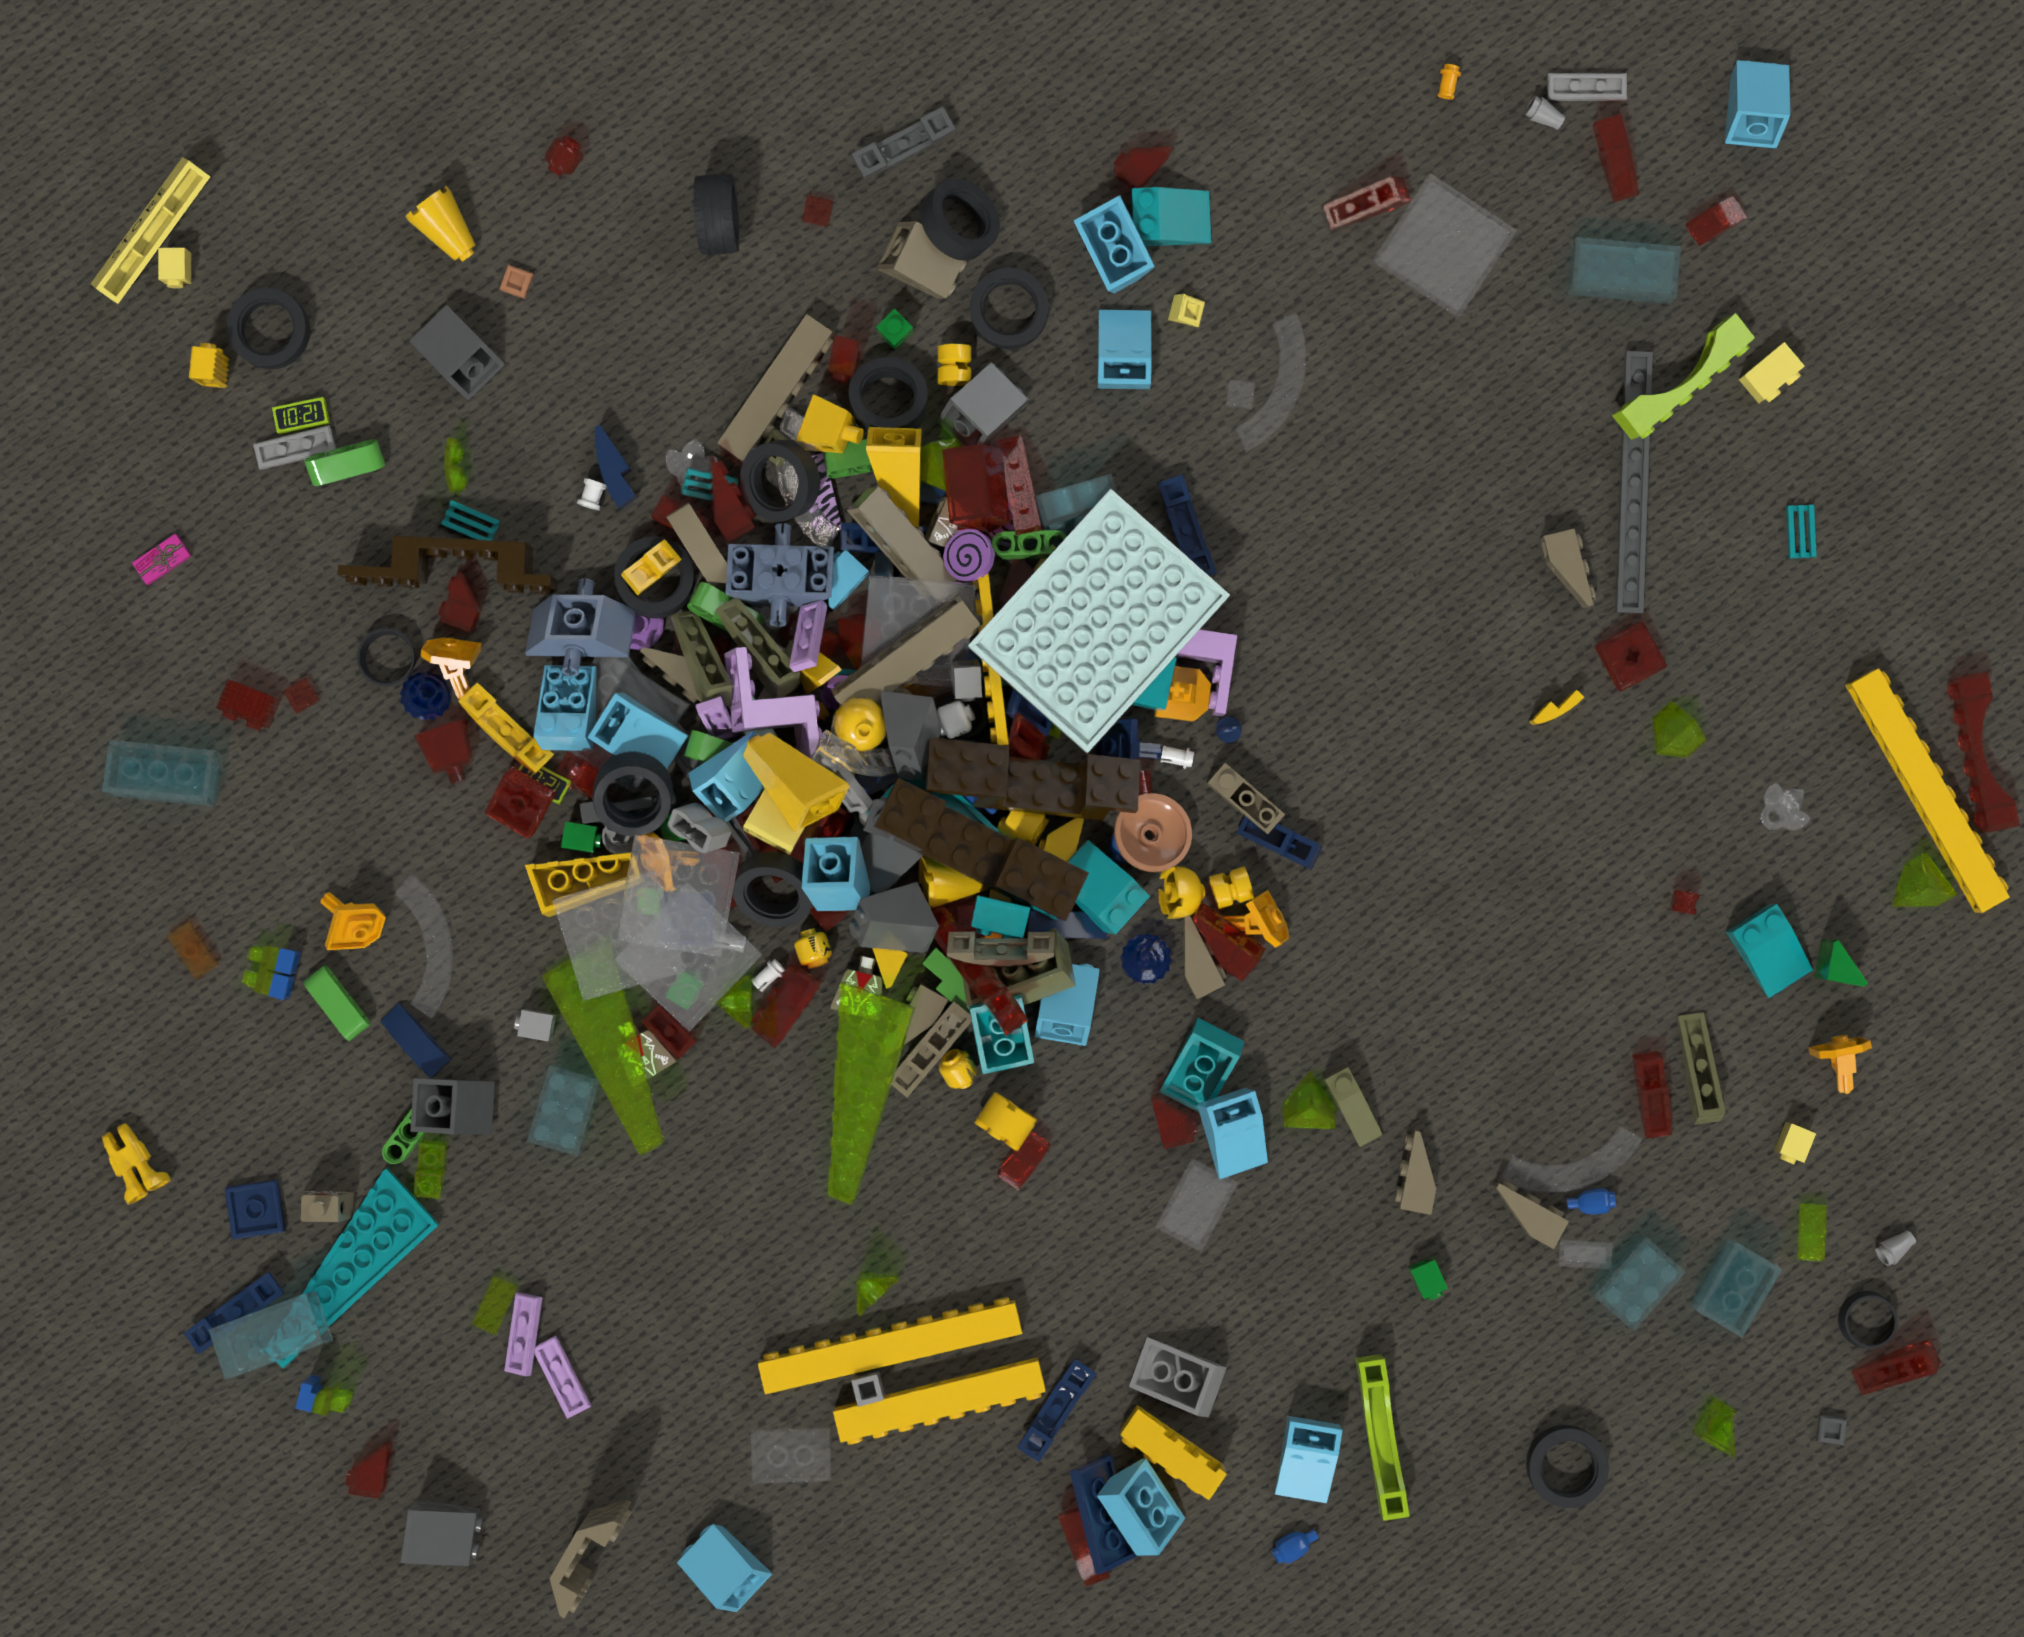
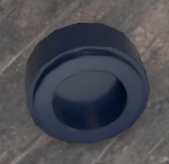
M1233 717L1221 719L1215 728L1217 737L1225 743L1236 741L1242 733L1240 722Z

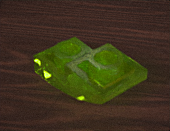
M447 437L444 456L446 481L449 491L459 496L460 490H465L468 480L465 470L456 466L457 462L461 463L463 459L464 448L461 447L462 443L459 440Z
M427 1140L419 1142L418 1167L415 1171L414 1184L415 1197L441 1198L447 1142Z
M1799 1203L1797 1260L1825 1261L1827 1205Z

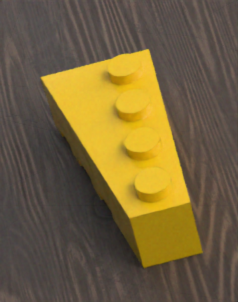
M632 852L525 865L541 913L546 917L554 916L646 881L639 858Z
M1138 1405L1119 1430L1120 1435L1123 1437L1121 1441L1132 1449H1135V1447L1144 1452L1143 1456L1153 1464L1159 1463L1170 1476L1175 1479L1179 1478L1186 1483L1188 1488L1197 1494H1201L1207 1500H1210L1227 1475L1224 1464Z

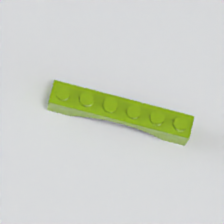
M1736 313L1726 317L1707 333L1700 359L1693 371L1682 383L1666 393L1639 395L1630 399L1612 415L1631 440L1637 437L1644 439L1655 430L1654 424L1659 420L1662 423L1674 414L1672 409L1676 405L1682 406L1693 397L1691 393L1697 387L1700 390L1712 381L1711 375L1716 371L1721 373L1731 365L1729 360L1733 356L1739 357L1750 348L1748 344L1755 337Z
M1382 1354L1355 1358L1380 1516L1383 1521L1410 1517L1394 1433L1385 1358Z

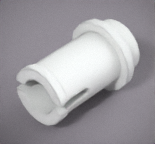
M1163 746L1160 762L1184 766L1183 769H1186V766L1192 767L1194 752L1189 751L1190 748L1181 750Z
M776 959L772 962L768 961V965L756 977L751 979L752 983L761 992L778 976L780 978L783 976L782 973L785 969Z

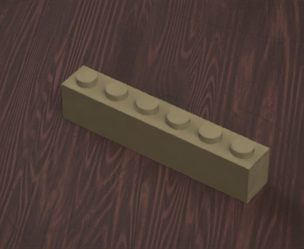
M805 315L718 441L719 447L743 463L749 452L757 447L763 438L767 439L771 430L775 429L773 423L778 417L782 419L789 410L790 405L787 403L793 395L797 397L803 390L805 384L802 381L807 374L813 375L818 368L820 362L817 360L822 353L827 354L832 348L835 341L832 340L834 335L831 330L809 315Z
M879 486L866 489L847 510L849 514L934 611H937L955 596L959 595L972 612L976 608V598L974 597L975 593L973 590L949 574L944 561L941 559L940 552L928 544L924 539L925 536L922 531L909 522L907 514L902 509L896 507L890 500L891 497L886 490Z
M957 595L832 688L831 691L840 705L852 698H869L876 703H882V691L892 692L899 686L903 687L909 684L914 678L913 675L920 670L925 671L935 663L937 657L953 651L956 643L961 639H968L977 632V627L980 626V623L961 597Z

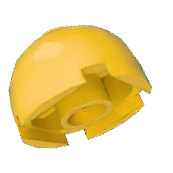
M849 699L835 713V734L840 742L849 749L859 752L869 751L880 745L885 738L886 725L884 713L880 705L872 699Z
M1174 866L1162 871L1160 879H1164V892L1159 889V904L1162 913L1168 914V919L1184 918L1195 913L1205 897V887L1201 884L1196 873L1180 866Z

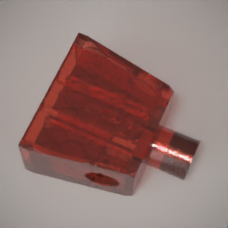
M460 719L414 735L434 773L439 774L446 771L451 785L466 780L462 766L473 762L466 720Z

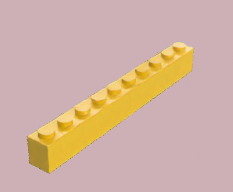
M1879 668L1871 670L1845 686L1975 913H1983L2010 898L2007 893L2008 886L2004 879L2000 876L1998 877L1993 869L1995 863L1991 856L1985 854L1981 848L1982 840L1980 836L1969 827L1967 823L1969 822L1968 815L1962 808L1959 809L1954 800L1956 795L1949 785L1946 786L1941 778L1943 776L1941 768L1937 763H1933L1929 757L1930 750L1928 745L1917 736L1915 732L1917 727L1914 721L1905 715L1902 709L1904 704L1897 694H1893L1889 687L1891 685L1889 677L1884 671L1881 672Z
M1009 1297L999 1298L993 1301L994 1305L984 1307L983 1303L968 1306L969 1311L958 1313V1309L948 1310L942 1313L943 1317L933 1319L932 1315L917 1318V1323L907 1325L906 1321L891 1324L892 1329L881 1331V1327L868 1329L865 1331L866 1335L856 1337L855 1333L840 1336V1341L830 1343L829 1339L815 1342V1347L805 1349L804 1345L789 1348V1353L779 1355L778 1351L766 1353L763 1355L764 1359H760L758 1362L764 1393L778 1392L1022 1334V1327L1015 1300L1009 1301Z

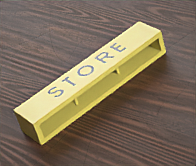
M182 157L93 279L91 285L118 304L210 176Z

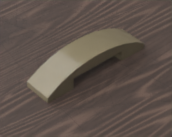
M688 502L666 517L707 582L726 593L727 562Z
M949 932L947 956L963 962L989 966L1031 964L1054 957L1055 932H1028V938H976L975 932Z

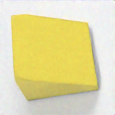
M1185 294L1174 295L1168 320L1199 327L1205 302Z

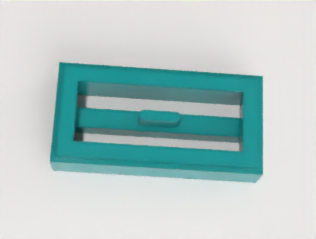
M687 467L681 493L733 505V497L736 494V485H738L739 480L734 477ZM691 475L712 479L729 483L730 487L714 485L690 478ZM691 485L695 487L727 493L728 495L727 497L721 495L689 489L688 486Z
M452 500L450 501L449 509L446 511V516L442 520L441 525L476 540H493L501 521ZM457 508L493 525L489 528L454 513V510ZM451 517L489 533L488 537H483L450 523Z
M1814 505L1786 506L1788 559L1817 557ZM1804 511H1807L1809 552H1806ZM1794 512L1798 514L1799 553H1795Z

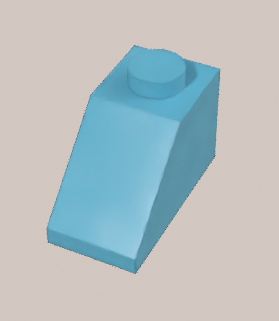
M847 550L842 554L838 551L833 559L832 597L829 598V607L833 611L870 574Z

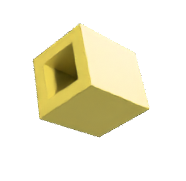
M158 248L159 280L167 284L169 288H183V284H191V252L186 248Z
M1785 1122L1774 1151L1781 1153L1779 1159L1795 1164L1796 1160L1805 1163L1816 1133Z

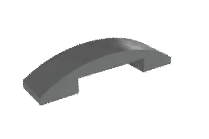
M942 106L921 117L919 122L877 144L873 142L852 153L851 156L863 178H866L909 159L944 139L956 129Z

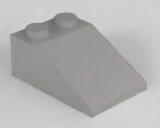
M1147 1337L1129 1387L1194 1415L1209 1417L1227 1367Z

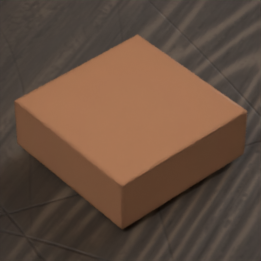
M508 265L500 290L525 299L534 274Z

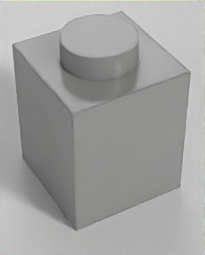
M978 659L951 661L952 685L955 699L969 702L974 701L975 697H982L981 666Z
M529 1009L522 1010L521 1014H517L515 1020V1029L518 1030L517 1036L551 1041L557 1014Z
M879 1370L852 1377L851 1382L858 1407L884 1400L885 1393Z

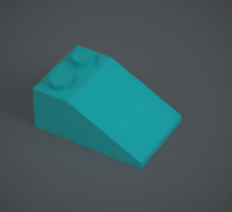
M1162 187L1132 188V220L1145 246L1211 244L1209 191Z
M1086 840L1067 861L1089 872L1075 903L1103 932L1116 935L1150 897L1129 874L1089 840Z
M978 895L971 927L976 928L975 933L991 936L993 931L1001 933V938H1023L1030 907Z
M1777 904L1765 906L1726 931L1768 998L1813 970L1791 925Z
M1021 995L969 1006L983 1074L1034 1063Z
M1197 1018L1159 1092L1199 1112L1197 1104L1218 1096L1241 1055L1245 1041Z

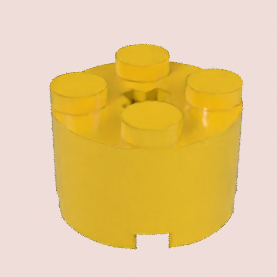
M1011 811L1008 818L1003 817L997 829L1011 839L1018 837L1035 846L1049 820L1045 818L1046 814Z
M994 1092L974 1123L986 1130L988 1134L997 1140L1005 1141V1144L1018 1151L1035 1126L1037 1119L1013 1104L1010 1100Z

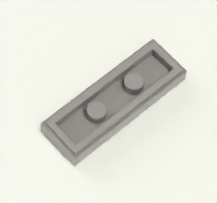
M1548 73L1547 101H1626L1627 73Z
M330 425L253 444L260 470L301 461L309 456L336 449Z

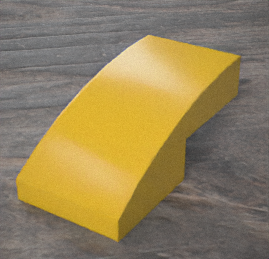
M664 539L645 553L640 560L623 571L621 576L635 593L639 595L678 564L681 558Z
M1575 690L1558 707L1552 702H1548L1529 722L1532 725L1555 719L1577 705L1584 696L1578 690Z

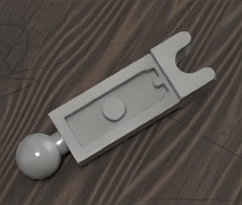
M832 745L828 753L822 748H818L810 759L849 784L850 788L842 802L850 812L858 811L860 823L865 825L866 813L869 811L873 801L852 775L850 769L843 763L845 758L836 746Z

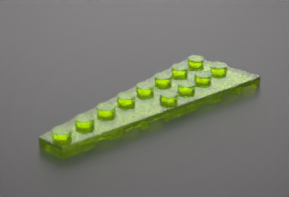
M607 936L541 977L638 1154L643 1156L665 1142L658 1115L654 1108L651 1088L648 1085L631 1011L628 1008L624 984L621 981L618 961L615 958L612 946L613 942Z
M842 982L839 987L841 993L840 1006H838L839 1029L836 1038L838 1046L834 1073L833 1097L835 1099L834 1113H832L833 1135L830 1144L832 1152L831 1165L829 1166L828 1196L852 1205L855 1203L916 1007L853 984Z

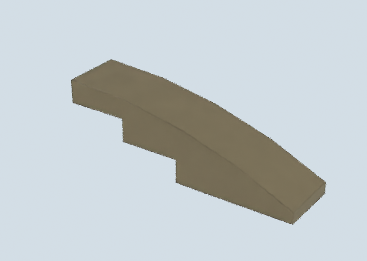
M954 1001L887 1081L904 1096L908 1097L971 1023V1015Z

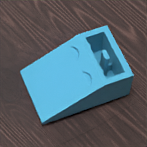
M1099 310L1097 388L1150 389L1151 311Z
M545 665L534 730L535 740L541 750L593 751L594 742L588 736L596 725V666H579V674L577 676H573V670L571 676H567L562 673L563 666Z
M624 692L614 694L588 736L590 740L614 755L629 751L649 754L658 759L666 767V770L688 737L686 733Z
M751 731L688 773L693 792L717 818H720L725 823L743 812L764 789L743 757L747 742L757 735L754 731Z
M1243 1088L1197 1104L1219 1179L1268 1163L1263 1117L1254 1090Z
M1287 1416L1275 1495L1327 1503L1343 1431L1339 1424Z

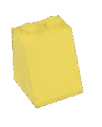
M765 789L743 826V831L788 855H791L805 829L804 827L794 832Z

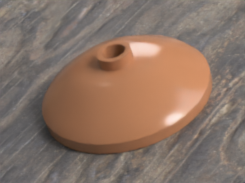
M1149 793L1139 796L1138 811L1136 813L1119 812L1114 826V838L1119 852L1132 866L1143 871L1161 872L1174 867L1185 857L1191 845L1192 828L1186 812L1176 801L1161 794ZM1145 832L1152 834V840L1146 839Z

